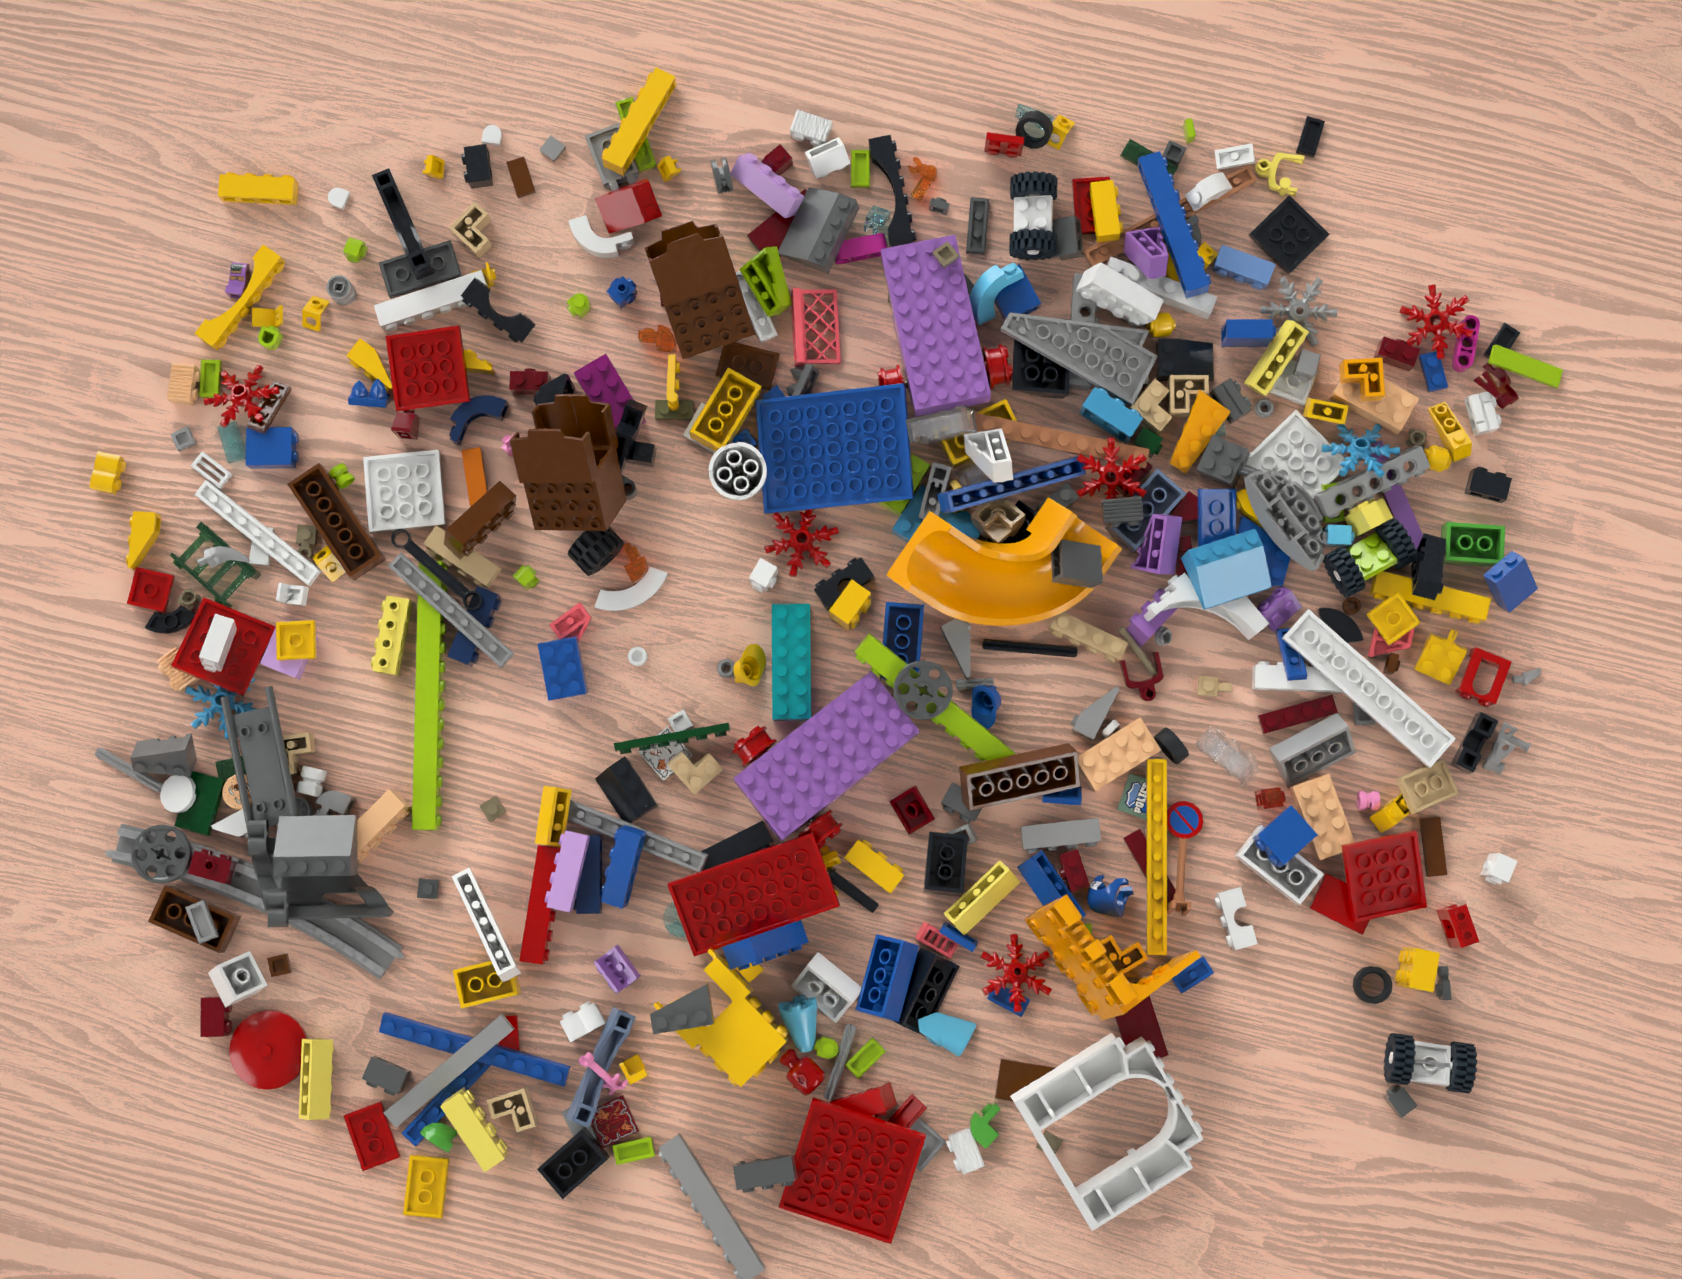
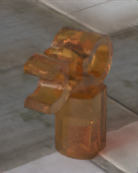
M914 157L913 162L918 165L916 167L909 165L908 170L911 173H919L922 177L911 192V196L921 201L931 186L930 182H934L938 175L935 166L922 164L919 158Z

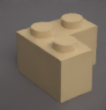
M474 201L449 227V230L453 236L479 259L492 247L489 239L481 233L492 219Z
M1209 375L1169 376L1167 380V389L1170 390L1167 394L1168 413L1172 417H1187L1189 415L1190 399L1197 398L1199 389L1205 394H1209Z
M1154 379L1130 410H1137L1143 418L1141 423L1156 435H1159L1172 419V416L1159 406L1170 390Z
M307 732L283 736L291 776L299 775L297 755L316 753L313 733Z
M680 751L667 763L694 795L723 770L709 752L693 764Z
M528 1087L486 1100L492 1120L511 1114L516 1132L539 1125Z

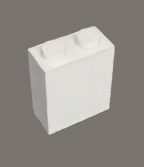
M218 614L214 615L199 655L202 666H205L204 669L211 672L216 670L222 671L237 630L234 619Z

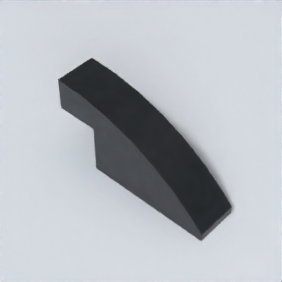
M629 399L625 405L621 421L615 428L619 445L616 451L621 474L648 407L632 399Z

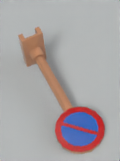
M1187 801L1176 802L1167 810V830L1171 835L1179 839L1176 891L1173 900L1167 905L1168 915L1176 909L1177 912L1182 910L1181 916H1186L1191 910L1192 902L1185 901L1184 895L1187 839L1193 838L1200 832L1204 821L1200 809Z

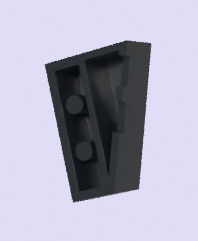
M1423 533L1416 554L1418 558L1411 563L1412 595L1435 601L1437 594H1441L1444 585L1442 577L1446 539Z

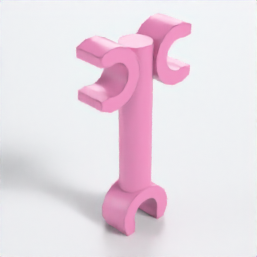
M587 1052L585 1056L582 1055L578 1061L582 1066L590 1067L604 1080L602 1088H609V1095L614 1094L617 1089L623 1090L628 1083L627 1080H619L621 1076L619 1073L615 1074L614 1077L610 1076L594 1061V1056L590 1052Z

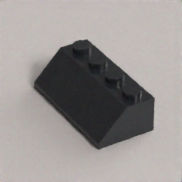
M920 947L899 1022L896 1023L921 1034L919 1032L918 1019L938 1012L960 966Z

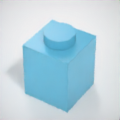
M1327 525L1325 527V532H1327V545L1325 547L1342 546L1343 548H1348L1354 542L1355 534L1352 531V526Z

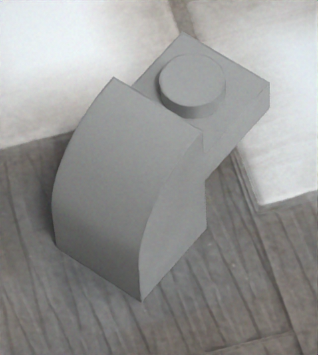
M339 791L325 792L315 802L322 805L315 815H331L333 810L343 815H348L355 797Z

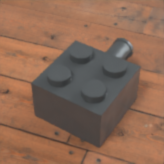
M1212 435L1196 469L1200 475L1231 488H1235L1241 475L1246 477L1253 472L1261 471L1246 465L1250 456L1247 448Z

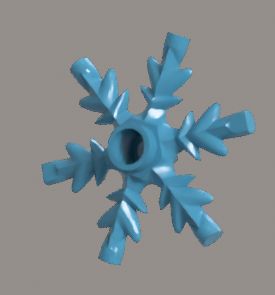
M1339 424L1337 428L1342 433L1338 435L1345 438L1343 441L1351 443L1350 446H1345L1343 443L1340 446L1332 442V446L1322 445L1321 452H1332L1331 455H1336L1340 452L1341 455L1346 452L1351 454L1350 457L1344 458L1346 461L1339 464L1343 466L1339 471L1341 476H1345L1349 469L1355 471V464L1359 465L1357 460H1365L1364 465L1368 464V471L1370 472L1373 469L1380 478L1385 474L1379 468L1383 467V465L1377 462V458L1371 457V454L1375 453L1379 457L1380 454L1386 457H1390V454H1400V447L1389 448V444L1380 447V444L1376 447L1370 445V443L1377 442L1374 439L1381 437L1380 434H1377L1382 429L1380 424H1375L1371 431L1366 429V436L1362 435L1360 438H1357V435L1353 436V429L1348 431L1344 424Z
M198 685V690L187 686L185 693L195 696L193 701L203 699L202 703L206 701L211 702L210 708H203L205 712L195 713V716L198 718L190 723L194 729L198 728L202 723H204V726H207L209 718L213 720L214 713L219 712L221 718L218 722L222 721L219 731L224 729L225 739H228L221 697L228 696L231 710L235 709L237 714L239 712L257 710L251 708L253 702L243 704L244 700L237 703L235 696L238 694L226 691L216 685H212L217 688L215 694H210L209 689L205 692L201 685Z

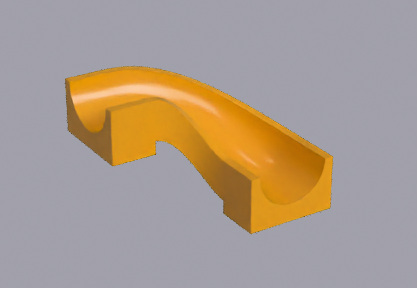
M1049 497L1026 529L1032 534L1025 540L1016 543H992L969 537L929 511L886 575L934 609L955 619L991 626L1022 625L1051 618L1068 610L1084 599L1095 588L1052 582L1051 553L1061 539L1101 546L1103 576L1122 550V547L1080 520L1075 513Z

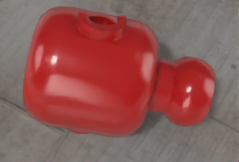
M788 1049L779 1059L783 1066H787L790 1069L786 1075L787 1080L793 1085V1088H796L805 1096L814 1092L825 1080V1072L810 1057L804 1056L799 1059L793 1049Z

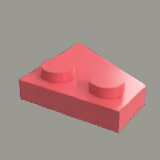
M579 602L549 624V626L559 639L578 636L580 641L592 617L582 603Z
M1374 626L1367 656L1374 657L1411 648L1415 629L1410 630L1394 643L1388 645Z

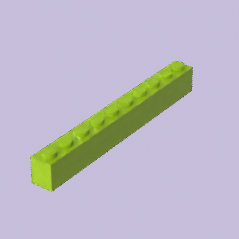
M870 633L854 650L857 654L855 658L862 664L867 662L872 666L870 670L878 677L883 675L887 679L885 682L893 689L898 673L908 665ZM913 668L909 672L913 678H917L920 675ZM902 683L898 689L902 691V694H905L909 691V685ZM914 683V685L917 686L920 690V695L922 693H927L932 697V695L928 693L926 685L924 687H919ZM939 689L937 690L938 696H946ZM952 700L945 711L931 718L938 726L940 723L946 727L945 731L954 738L956 735L961 739L959 743L967 750L972 748L976 752L974 755L982 762L1016 754ZM933 702L926 705V711L929 713H933L937 708Z

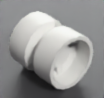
M302 766L301 777L303 780L298 782L296 792L316 797L321 796L323 786L320 783L325 781L327 771Z

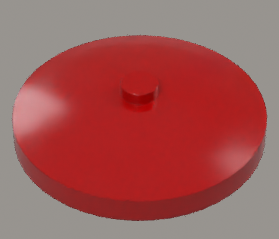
M267 1010L250 1015L238 1025L230 1041L229 1055L234 1071L241 1080L258 1089H276L291 1083L301 1073L302 1039H308L306 1032L295 1018L281 1011Z

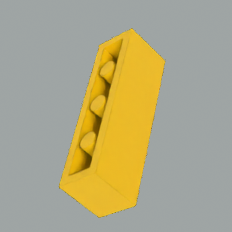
M226 172V174H219L218 197L223 202L297 205L299 183L290 175L275 177L271 174L256 176L252 173L237 175L233 172Z

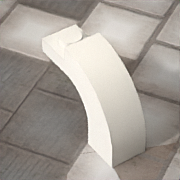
M586 215L568 220L577 243L586 252L596 257H619L618 249L626 250L635 244L631 232L612 238L597 236L591 230Z

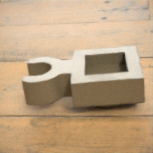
M299 524L297 526L296 544L301 545L297 552L302 555L304 551H308V558L311 559L313 557L311 545H317L318 530L315 526Z

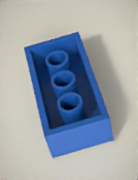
M886 602L883 644L907 664L920 661L924 605ZM913 667V669L919 673L920 669L917 667ZM880 675V681L887 680L883 675Z
M799 920L722 948L730 970L738 967L740 971L749 968V963L752 966L764 963L763 958L766 962L777 958L776 954L778 957L789 954V949L791 953L803 949L802 945L809 941L803 923Z
M876 934L856 1011L899 1022L919 945Z

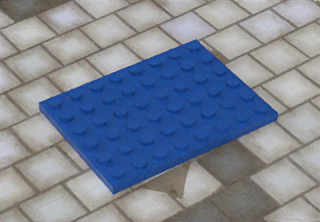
M904 383L755 400L759 452L762 454L767 467V476L762 487L764 514L914 499Z

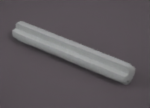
M99 747L95 752L97 758L152 790L161 792L164 784L145 772L133 771L130 763L104 748Z
M846 1025L824 1093L825 1099L833 1100L856 1031V1026Z

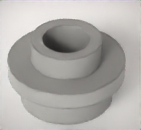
M1261 399L1255 404V413L1261 418H1267L1273 413L1274 405L1268 399ZM1261 406H1266L1267 411L1263 412Z
M1162 626L1155 632L1156 644L1163 646L1170 643L1172 633L1167 627Z
M730 659L721 660L717 666L719 675L724 678L734 676V661ZM729 665L731 667L730 671L725 672L723 670L724 666Z

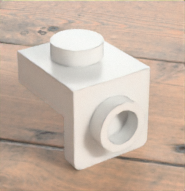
M279 583L276 601L287 605L306 606L309 587Z

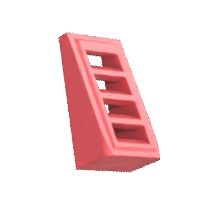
M924 921L915 939L951 959L959 944L941 934L939 929ZM936 932V938L934 939L933 943H930L931 939L933 938ZM944 937V940L941 943L940 947H937L941 938ZM948 941H951L950 946L945 952L944 948L946 947Z

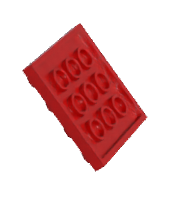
M459 325L385 336L396 412L471 402L461 327Z
M204 597L171 667L244 697L276 626ZM218 614L234 619L237 630L222 671L216 670L211 672L204 669L205 666H202L199 655L214 615Z
M1412 830L1341 845L1353 922L1366 921L1427 907L1417 831Z

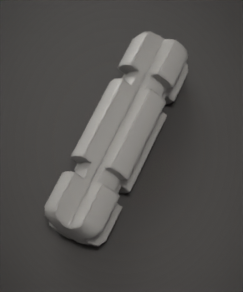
M993 678L956 680L957 690H965V688L970 690L974 689L977 685L994 686Z

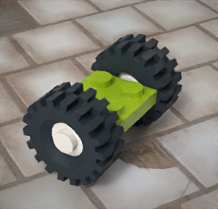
M1392 518L1377 526L1374 534L1347 549L1341 546L1324 555L1323 563L1325 564V569L1328 571L1327 573L1331 577L1332 583L1335 584L1336 589H1339V592L1344 597L1348 598L1365 589L1366 584L1364 582L1387 568L1395 566L1396 569H1401L1417 560V550L1411 541L1412 538L1397 519Z

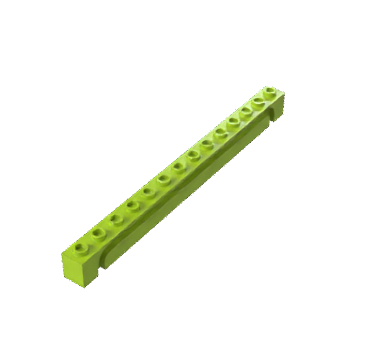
M436 561L448 571L447 566H445V563H443L442 561ZM419 562L418 568L447 593V586ZM419 594L417 604L412 830H439V826L442 825V816L439 815V807H442V795H439V791L443 786V777L440 776V768H443V757H440V750L444 747V739L441 738V730H444V719L441 718V711H444L445 701L442 699V692L445 691V680H442V673H445L446 669L445 661H443V653H446V643L443 642V634H446L447 628L446 623H444V616Z

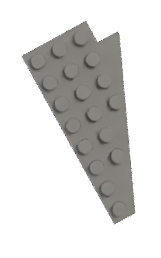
M1011 312L1000 331L1098 388H1103L1109 394L1130 406L1134 404L1158 357L1142 347L1149 331Z

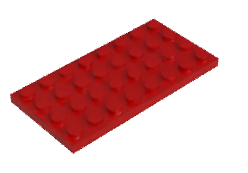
M814 832L667 883L694 957L707 953L711 948L715 950L840 906Z

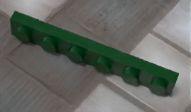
M729 723L623 741L614 743V748L616 752H620V755L632 753L631 749L639 748V751L650 750V746L658 745V748L670 746L669 742L677 741V744L688 743V739L696 738L697 741L708 739V735L715 734V737L727 736V732H730Z

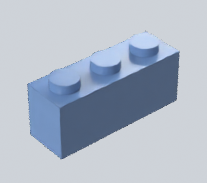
M1222 245L1212 271H1215L1217 275L1222 277L1229 276L1238 283L1245 282L1251 284V287L1254 289L1265 290L1276 264Z

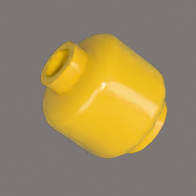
M1168 312L1158 313L1155 320L1146 324L1147 331L1153 337H1168L1176 327L1175 319Z
M1432 445L1424 450L1430 465L1428 469L1440 473L1449 468L1452 456L1448 449Z

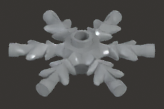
M1286 276L1278 279L1283 289H1279V292L1286 295L1284 299L1290 301L1289 306L1284 307L1280 303L1279 307L1276 303L1270 302L1271 307L1261 306L1260 313H1271L1270 319L1277 315L1281 318L1286 314L1290 321L1300 323L1304 329L1309 331L1305 340L1309 338L1312 347L1319 344L1314 335L1319 334V332L1311 327L1314 324L1308 322V317L1313 315L1317 320L1319 316L1324 321H1327L1326 316L1337 317V309H1327L1328 304L1318 308V305L1314 308L1309 307V301L1316 300L1313 297L1321 293L1317 289L1323 281L1317 277L1312 286L1307 283L1306 293L1302 292L1304 298L1298 300L1296 298L1298 291L1294 292V282L1289 285ZM1298 307L1303 310L1301 315L1296 313Z

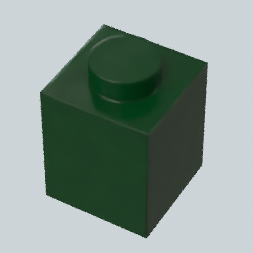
M1143 427L1132 446L1149 449L1148 457L1152 458L1153 454L1158 455L1163 447L1160 444L1163 438Z

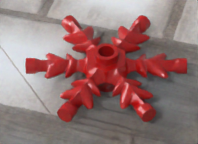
M1436 284L1428 285L1430 296H1424L1430 303L1427 304L1431 308L1429 314H1424L1423 309L1419 311L1415 305H1412V309L1402 306L1400 313L1409 316L1406 319L1407 321L1417 319L1416 323L1421 320L1425 323L1423 328L1417 327L1418 331L1408 333L1412 337L1406 340L1407 344L1412 346L1416 342L1417 346H1419L1422 338L1427 339V333L1432 332L1435 336L1431 342H1435L1431 351L1437 350V359H1444L1443 348H1449L1443 341L1447 339L1442 335L1444 330H1449L1450 335L1454 332L1458 339H1461V334L1471 338L1474 333L1473 330L1464 328L1467 323L1457 324V321L1453 323L1448 321L1450 315L1457 316L1455 312L1464 311L1465 309L1461 306L1470 300L1466 295L1458 301L1454 297L1451 305L1447 304L1446 310L1440 311L1438 307L1442 302L1438 301L1442 293L1436 294ZM1436 320L1441 321L1438 325H1434Z
M256 365L253 373L248 372V380L244 379L245 385L239 384V380L236 381L235 374L230 377L229 373L224 370L220 373L221 377L225 380L221 384L228 386L226 389L231 390V394L227 395L223 392L222 396L214 393V398L203 399L205 406L214 403L213 407H217L222 403L224 406L228 401L232 402L231 406L226 407L228 410L221 414V417H225L220 422L222 427L226 428L231 418L236 420V412L239 413V406H245L244 412L248 411V418H251L253 415L257 422H262L264 417L259 411H262L263 408L256 406L258 403L252 402V398L257 397L261 400V396L270 398L269 394H280L278 386L270 388V385H266L262 389L258 387L255 391L251 390L252 386L258 384L256 381L263 377L259 375L263 370L261 365Z
M1108 437V448L1103 447L1107 455L1104 456V459L1108 461L1106 466H1101L1100 460L1096 463L1091 454L1089 459L1082 454L1078 456L1077 461L1085 464L1082 469H1093L1091 473L1098 472L1100 474L1098 480L1091 478L1093 482L1082 483L1086 487L1077 491L1080 498L1087 493H1090V497H1092L1096 489L1100 491L1101 485L1108 487V490L1104 493V495H1107L1105 499H1117L1116 495L1120 494L1115 488L1118 485H1122L1124 492L1127 488L1131 497L1134 496V493L1142 498L1147 491L1138 487L1141 482H1131L1132 478L1125 480L1123 477L1125 472L1132 473L1130 469H1141L1138 464L1147 460L1145 455L1142 453L1134 459L1133 454H1131L1127 463L1123 460L1122 466H1117L1115 461L1119 456H1116V454L1119 452L1120 447L1115 448V437ZM1109 472H1114L1116 476L1114 478L1109 477Z
M813 509L806 510L805 513L800 512L802 521H799L801 528L798 530L794 529V522L790 525L787 515L784 519L778 512L772 516L779 523L775 527L784 529L783 533H789L790 539L787 541L781 538L782 542L773 539L772 542L774 544L764 546L766 554L776 551V555H779L783 549L786 553L789 547L794 548L795 553L790 555L793 558L787 563V566L792 565L789 572L791 577L797 576L798 567L803 569L801 559L805 560L802 556L804 551L809 552V558L813 556L815 565H818L820 562L826 569L831 565V562L824 557L828 553L818 551L821 547H814L813 542L818 540L822 543L821 539L831 541L832 539L829 536L837 535L839 531L837 527L827 530V525H825L820 531L817 528L815 533H810L808 528L814 525L810 522L816 518V515H812ZM804 539L805 543H799L798 540Z
M1011 934V945L1006 944V947L1011 952V954H1007L1012 958L1010 963H1005L1003 957L1000 960L996 952H993L992 956L983 951L980 958L989 962L987 967H997L995 971L1002 969L1004 976H996L998 980H987L990 985L984 987L982 992L987 996L995 990V995H998L1001 987L1005 990L1006 983H1011L1013 988L1009 993L1013 994L1009 1002L1014 1001V1012H1022L1021 1001L1026 1002V999L1021 994L1025 993L1020 988L1022 983H1027L1029 990L1032 986L1037 995H1039L1040 990L1049 996L1052 988L1043 985L1046 981L1045 979H1036V975L1033 977L1028 975L1029 969L1036 971L1035 967H1044L1045 965L1042 961L1050 958V954L1048 951H1044L1037 956L1035 951L1031 960L1027 957L1026 963H1021L1019 958L1023 954H1019V952L1023 948V944L1018 945V934ZM1014 969L1019 971L1020 975H1016Z

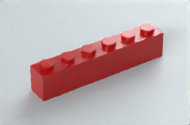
M542 845L537 847L519 959L521 962L544 965L545 961L549 960L550 949L547 948L548 942H551L553 938V930L550 929L551 923L555 922L556 911L553 908L547 907L545 897L547 891H551L550 877L551 873L556 870L557 865L554 864L556 853H560L561 848Z

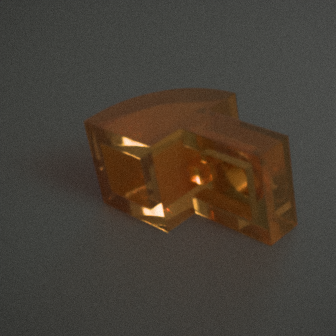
M658 324L657 332L651 328L638 330L639 342L656 343L657 351L676 353L677 345L674 335L667 327Z
M630 543L623 545V548L631 563L625 565L624 568L632 584L636 585L646 575L648 562L645 556L638 559L637 557L640 554L636 546L632 547Z

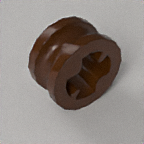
M1349 597L1342 603V609L1348 615H1354L1361 608L1359 599L1355 597ZM1348 601L1350 603L1354 602L1356 604V606H1354L1356 608L1355 611L1354 609L1349 610L1347 608V606H1349V604H1347Z

